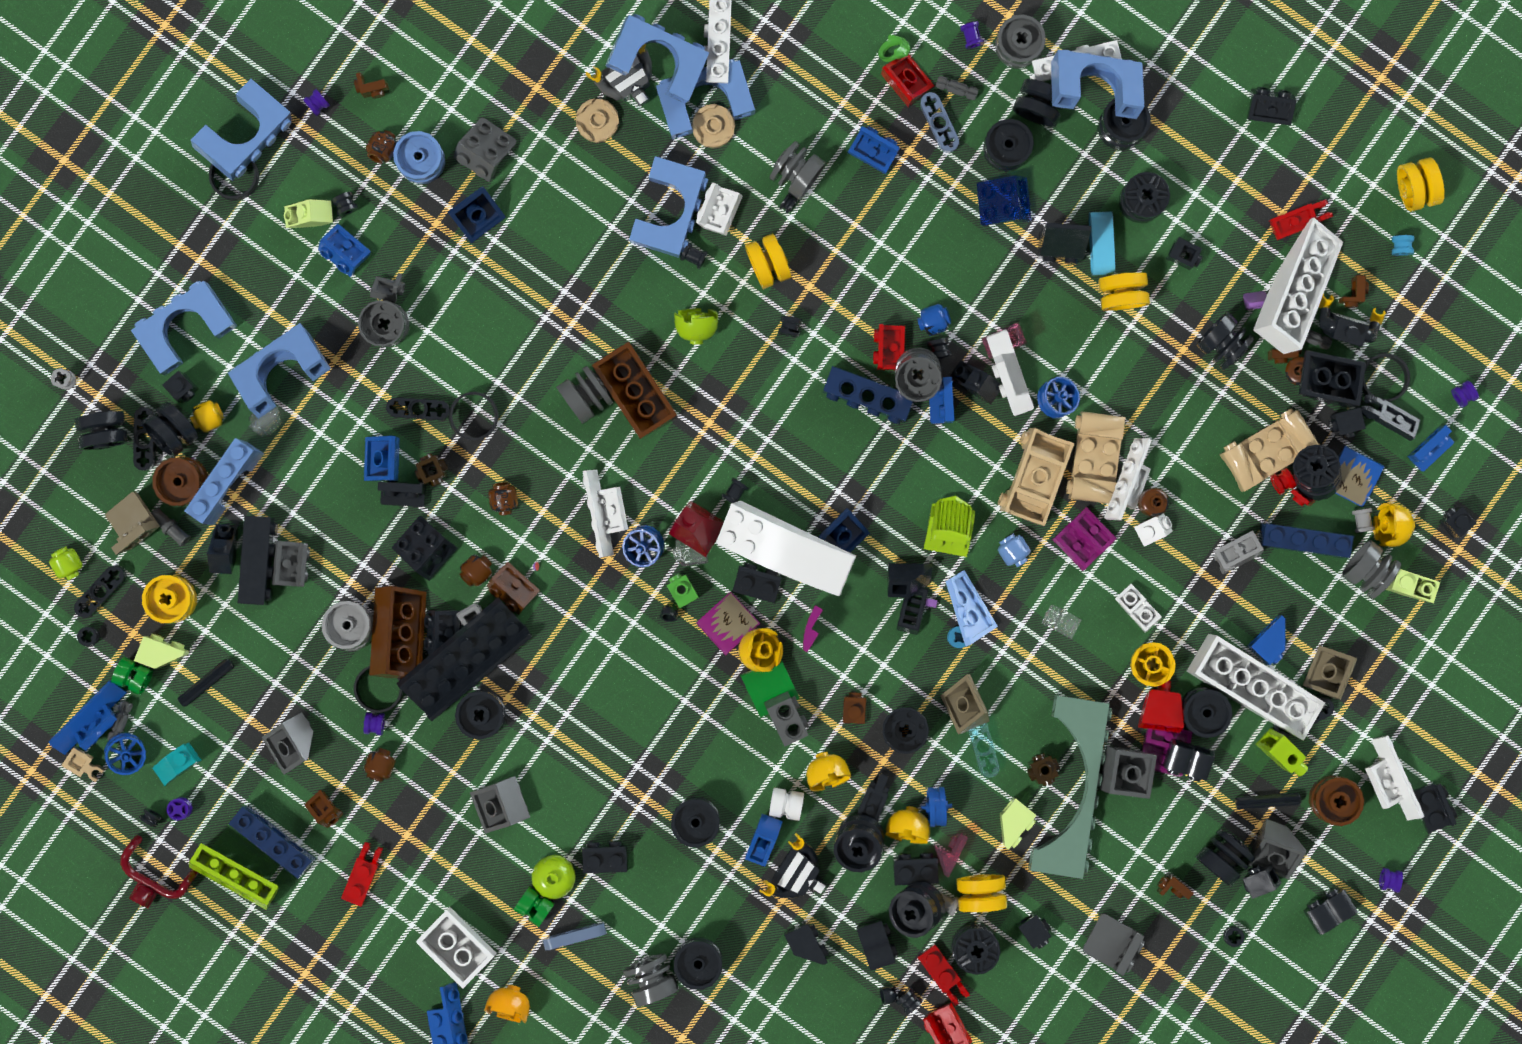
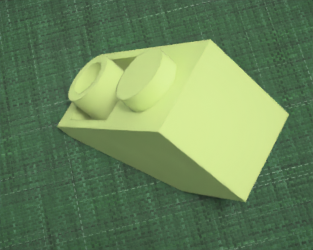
M308 199L284 206L286 228L315 227L333 223L331 201Z
M1400 569L1386 590L1434 603L1440 582Z
M152 633L151 636H143L134 661L156 669L187 656L190 651L184 649L185 645L172 641L169 644L163 641L164 637Z
M1015 797L1011 799L1000 813L1003 845L1008 850L1011 846L1015 848L1022 839L1020 835L1025 829L1029 831L1036 822L1034 819L1036 815Z

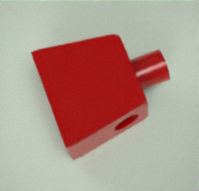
M1170 680L1157 686V690L1152 689L1148 691L1138 728L1180 733L1183 730L1184 720L1181 694L1170 692Z

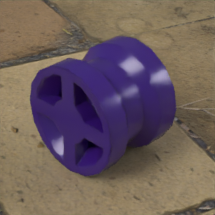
M317 89L313 91L310 97L303 99L316 116L320 114L323 108L330 106Z
M1468 380L1463 382L1461 387H1455L1451 390L1453 398L1462 408L1467 406L1468 402L1479 399L1476 388Z
M366 712L363 728L364 734L372 732L382 736L385 726V714L373 715L371 712Z
M184 797L173 799L167 805V814L173 820H183L192 813V803Z
M1383 868L1380 873L1379 888L1381 890L1391 889L1393 892L1399 893L1403 883L1402 871L1396 870L1392 872L1387 868Z

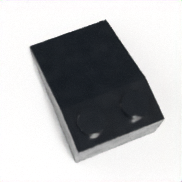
M1046 223L1039 232L1037 259H1043L1044 263H1056V260L1065 261L1064 264L1077 265L1078 262L1084 259L1091 226Z
M1306 350L1304 353L1299 395L1342 407L1360 406L1366 362Z

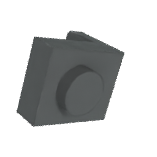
M398 273L395 281L376 276L370 291V297L396 303L398 296H402L405 289V283L402 282L403 274Z

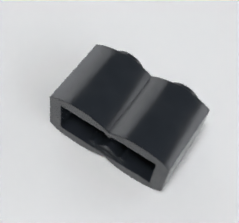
M1171 739L1163 764L1167 772L1173 775L1186 774L1189 779L1199 782L1207 780L1215 754L1214 751L1205 747Z
M1334 887L1325 893L1326 896L1323 899H1314L1307 903V908L1303 911L1317 934H1325L1358 913L1344 889Z
M880 918L856 927L871 971L896 963L894 957L898 956L894 943L889 944L887 936L891 935L887 922L882 923Z

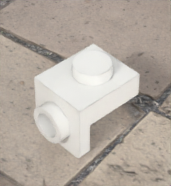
M1164 513L1134 527L1144 546L1173 532L1172 523Z

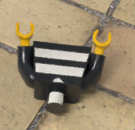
M1323 293L1318 306L1320 308L1319 325L1323 333L1333 339L1363 347L1364 343H1373L1377 339L1380 325L1386 314L1385 311H1383V314H1377L1375 312L1376 308H1374L1369 319L1370 323L1331 312L1329 308L1334 301V297L1331 295L1329 299H1326Z
M797 833L794 834L797 837L796 842L791 843L788 841L791 848L772 877L771 883L767 880L763 881L767 888L764 891L761 889L759 891L764 895H772L779 898H797L800 895L804 896L808 889L819 895L824 890L826 883L816 877L820 872L818 867L819 859L813 847L806 843Z

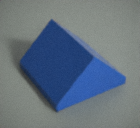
M396 436L365 437L364 481L398 482L400 438Z

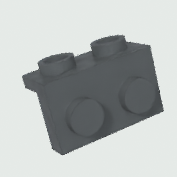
M275 541L272 585L304 587V583L308 579L306 561H308L310 556L307 543Z

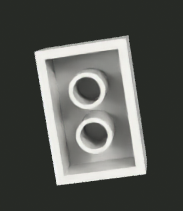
M451 907L416 941L462 988L497 954Z

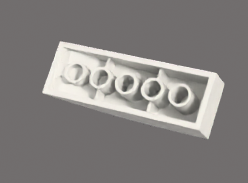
M1314 217L1309 220L1280 267L1253 329L1283 354L1302 350L1343 245L1342 240Z
M743 501L731 503L716 544L757 564L836 596L841 595L856 555Z
M1207 635L1186 671L1303 741L1325 705V702L1217 635Z

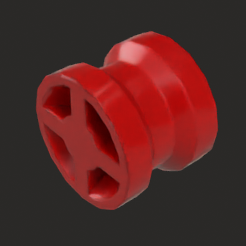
M1287 468L1281 470V473L1278 475L1273 474L1270 476L1271 483L1279 495L1284 494L1285 490L1289 488L1293 489L1296 487V482Z

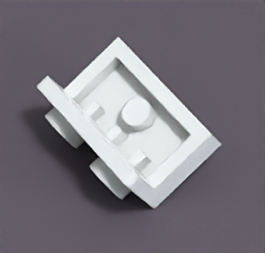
M712 182L710 188L706 191L703 206L697 213L696 223L704 229L727 236L743 196L738 192L722 188Z

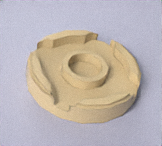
M590 99L577 110L576 127L581 136L586 140L595 143L605 142L617 132L619 126L618 112L607 100Z
M717 104L705 105L696 112L693 118V135L704 147H722L729 143L734 135V117L723 106Z

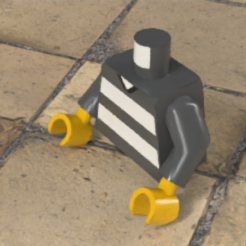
M646 44L642 45L638 50L631 69L626 75L608 67L600 71L595 66H592L596 71L594 76L586 72V76L594 81L595 85L604 95L615 100L622 99L624 102L634 98L639 107L650 100L644 91L650 86L649 80L652 78V61L645 48Z

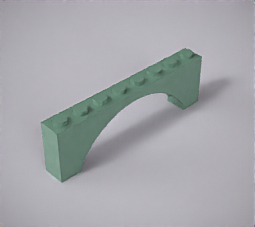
M1054 695L1051 716L1058 718L1066 726L1080 749L1085 766V789L1079 808L1068 825L1048 842L1039 847H1031L1028 869L1035 872L1083 879L1084 874L1088 873L1089 861H1086L1087 852H1091L1092 839H1089L1090 830H1094L1096 819L1092 816L1094 808L1097 809L1099 795H1096L1097 786L1100 787L1102 782V774L1099 773L1100 765H1104L1105 752L1102 750L1103 743L1108 741L1109 730H1106L1107 721L1111 720L1112 708H1109V703Z

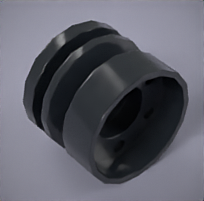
M1138 173L1125 184L1120 192V210L1132 222L1141 224L1151 222L1169 204V186L1156 173ZM1148 192L1150 196L1144 200L1142 196Z
M1229 312L1222 315L1196 343V346L1205 355L1211 353L1214 349L1217 351L1213 358L1214 363L1218 362L1222 357L1224 358L1219 365L1221 370H1225L1232 364H1235L1248 351L1255 339L1252 333L1242 339V336L1247 331L1245 327L1238 332L1234 331L1238 320Z
M1316 444L1302 449L1295 457L1293 464L1296 488L1303 496L1311 500L1320 501L1330 498L1338 491L1341 485L1342 474L1339 457L1334 450L1327 446Z
M902 707L893 710L886 717L883 723L882 734L885 743L892 750L902 754H910L918 751L925 744L928 738L929 727L925 717L919 711L913 708ZM909 725V730H912V733L902 737V732L899 731V728Z
M1219 828L1216 833L1223 840L1219 842L1214 837L1210 839L1216 846L1215 850L1213 851L1204 846L1195 857L1219 879L1232 887L1241 877L1235 870V867L1238 865L1247 870L1249 867L1242 859L1245 858L1253 863L1255 857L1238 838Z
M977 923L965 924L953 935L951 942L952 955L959 967L967 973L975 975L985 974L992 970L999 961V942L991 930L984 925ZM977 945L978 948H982L979 950L980 954L975 955V953L972 952L974 950L973 946Z

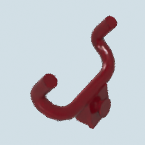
M135 835L124 849L120 858L122 870L127 876L138 882L129 899L149 909L157 894L169 899L183 897L199 872L191 869L177 890H170L137 872L130 865L129 858L143 839L140 835Z

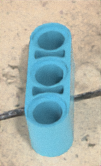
M1089 212V226H1091L1089 237L1091 274L1114 275L1112 212Z

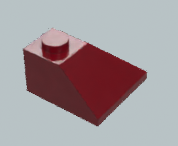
M690 501L674 522L669 534L706 557L717 541L724 521Z

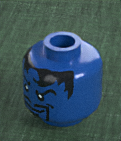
M940 304L923 308L921 310V317L917 318L920 330H925L930 336L947 331L948 325L951 324L947 307L943 308Z

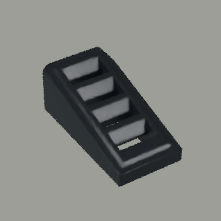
M921 589L914 594L921 596L922 600L904 598L896 630L918 635L928 594L927 589ZM907 602L920 605V608L907 606ZM905 611H906V612H910V613H914V614H918V616H917V617H913V616L905 615ZM903 620L909 621V622H913V623H916V624H915V625L906 624V623H903Z

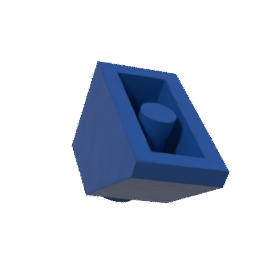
M1277 615L1247 645L1265 665H1275L1283 657L1282 653L1285 651V618L1282 615Z
M765 814L761 815L746 853V860L764 867L766 866L783 821Z

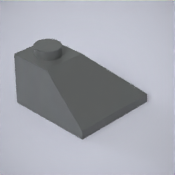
M301 712L281 723L262 737L284 775L308 760L313 730L310 727L309 721Z
M1266 819L1257 834L1251 851L1255 860L1253 863L1248 861L1247 865L1252 867L1260 865V867L1272 863L1277 875L1289 880L1305 856L1306 849L1287 826Z

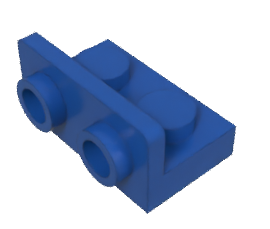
M339 224L334 226L320 240L318 247L320 254L325 259L332 261L340 272L346 273L349 277L354 275L355 269L371 253L368 248Z
M943 377L939 391L934 397L929 399L931 424L954 422L952 377Z
M1447 425L1438 427L1407 457L1420 471H1425L1454 444V441L1448 436L1452 431Z

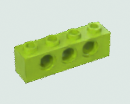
M202 843L189 861L191 869L265 910L268 909L278 892L276 884Z

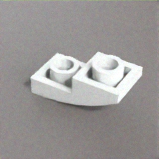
M1132 584L1115 598L1145 633L1162 618Z

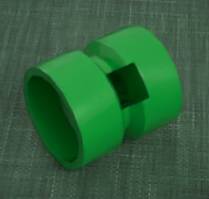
M123 657L113 672L111 682L121 687L128 686L129 691L142 695L152 678L153 670L144 665L136 666L135 661Z
M529 886L513 910L523 917L529 916V921L539 927L555 903L548 898H541L540 894Z

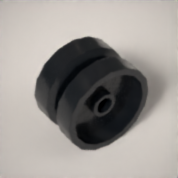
M1024 79L1020 89L1023 96L1017 97L1012 110L1019 116L1036 124L1056 127L1061 117L1058 110L1064 108L1052 106V85L1036 79Z
M1114 98L1108 103L1098 119L1097 130L1099 137L1105 145L1112 149L1121 151L1132 149L1141 141L1150 127L1151 116L1149 109L1144 104V108L1137 119L1119 117L1115 114Z
M1000 120L990 128L984 139V158L990 166L998 171L1010 172L1017 170L1025 164L1032 153L1034 142L1031 131L1019 120ZM1005 142H1007L1008 145L1011 144L1012 147L1007 148L1005 146Z
M166 401L156 409L157 416L150 414L141 423L154 443L168 456L175 458L183 451L182 443L190 445L198 438V435L186 417L175 406Z
M122 411L100 412L74 419L77 431L91 432L83 434L77 439L79 450H101L128 443L127 431L114 429L121 427L125 423L124 412Z
M1207 686L1195 687L1182 698L1184 725L1197 736L1205 738L1216 737L1225 732L1230 725L1232 719L1231 704L1224 695L1214 688ZM1209 709V712H1206L1204 716L1203 711Z
M486 690L471 692L463 697L458 703L455 712L456 724L460 731L469 738L477 740L486 739L498 733L505 724L507 716L506 707L502 699L495 693ZM482 710L485 712L483 719L478 716V712Z
M703 797L684 799L677 805L671 820V828L677 840L688 847L695 848L708 845L715 839L720 825V816L717 808L711 801ZM693 819H698L700 821V824H698L697 827L692 826Z
M854 815L842 821L834 842V855L837 862L843 868L852 872H865L874 868L882 857L885 838L882 826L875 819L867 815Z
M915 882L909 884L891 900L889 917L893 926L901 934L907 937L918 938L926 935L943 920L946 911L945 901L935 886L927 882Z
M693 937L686 940L678 948L674 959V972L677 979L684 986L693 990H703L712 986L719 979L722 971V954L719 947L712 940L705 937ZM695 961H701L702 967L694 965Z

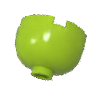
M701 308L679 310L678 314L674 313L675 329L679 336L690 341V344L701 345L703 340H708L715 334L718 327V313L711 309H708V313L701 312Z
M550 855L540 859L532 872V884L535 890L542 897L548 899H560L566 896L572 890L576 881L572 863L560 855Z

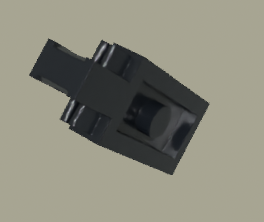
M880 772L876 783L870 781L856 815H867L878 822L889 795V788L885 787L888 775Z

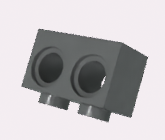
M787 691L764 702L784 746L808 736L806 728L809 725L805 716H799L797 712L800 706L795 696L790 697ZM782 705L789 706L785 712L778 711ZM791 724L798 725L793 731L787 730Z

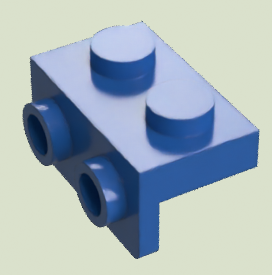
M862 126L848 153L886 174L900 147L897 146L898 143L889 137L884 139L879 136L878 131L874 128Z

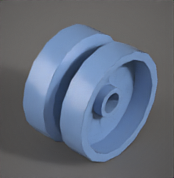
M422 131L410 132L402 136L396 143L393 152L394 162L401 174L409 181L417 184H427L436 180L443 172L445 154L438 141L430 134ZM417 156H422L420 160H416Z

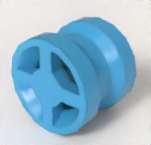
M1399 235L1392 237V242L1394 243L1392 255L1406 256L1414 254V249L1412 248L1414 236Z
M960 627L951 628L947 635L949 644L956 648L965 647Z

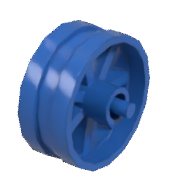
M1055 377L1045 382L1039 388L1037 399L1040 409L1047 416L1062 418L1076 410L1079 405L1080 395L1077 386L1070 379ZM1055 383L1061 385L1060 390H1058ZM1049 385L1051 386L1053 393L1047 391ZM1061 404L1068 410L1067 412H1062Z
M648 525L632 529L624 538L622 544L623 554L627 561L637 567H648L654 564L663 554L665 547L664 539L660 532ZM640 532V540L632 534ZM645 533L652 537L650 539L645 538ZM629 540H632L637 545L630 547ZM653 540L657 543V547L651 546ZM649 550L658 552L654 559ZM632 551H636V553L638 554L637 557L632 553ZM642 554L646 555L647 561L641 559Z
M119 733L113 736L107 742L104 749L105 761L108 767L114 773L120 775H131L137 772L143 766L146 759V751L142 741L136 735L130 733ZM123 739L132 740L128 747L124 746ZM115 742H120L121 747L119 749L111 747ZM136 742L141 747V750L130 751ZM109 751L119 754L110 760L108 758ZM141 755V758L136 763L131 756ZM121 759V768L115 767L113 763ZM130 761L134 766L125 768V763Z
M927 787V802H925V805H921V810H926V813H928L930 827L946 826L948 808H952V804H948V801H946L944 787Z

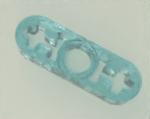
M985 723L980 726L981 734L986 732L987 736H980L974 740L973 735H978L975 728L969 730L968 733L980 773L987 778H992L999 772V763L988 725ZM980 740H986L989 743L988 751L984 753L977 750V743ZM992 753L993 757H988L990 764L995 765V768L992 769V773H989L987 770H983V767L986 766L985 759L980 761L979 757L988 756Z

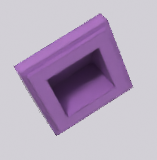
M1259 291L1243 294L1245 310L1262 308L1267 296L1266 292Z

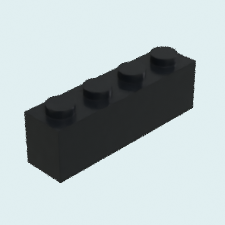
M244 516L237 603L268 605V601L272 600L273 590L270 588V579L273 576V566L271 564L275 552L273 539L274 535H277L278 523L275 522V518Z

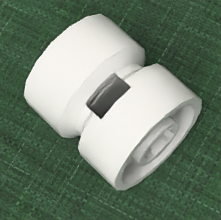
M773 788L769 816L781 818L783 815H786L787 819L799 821L804 793L791 791L788 794L786 789Z

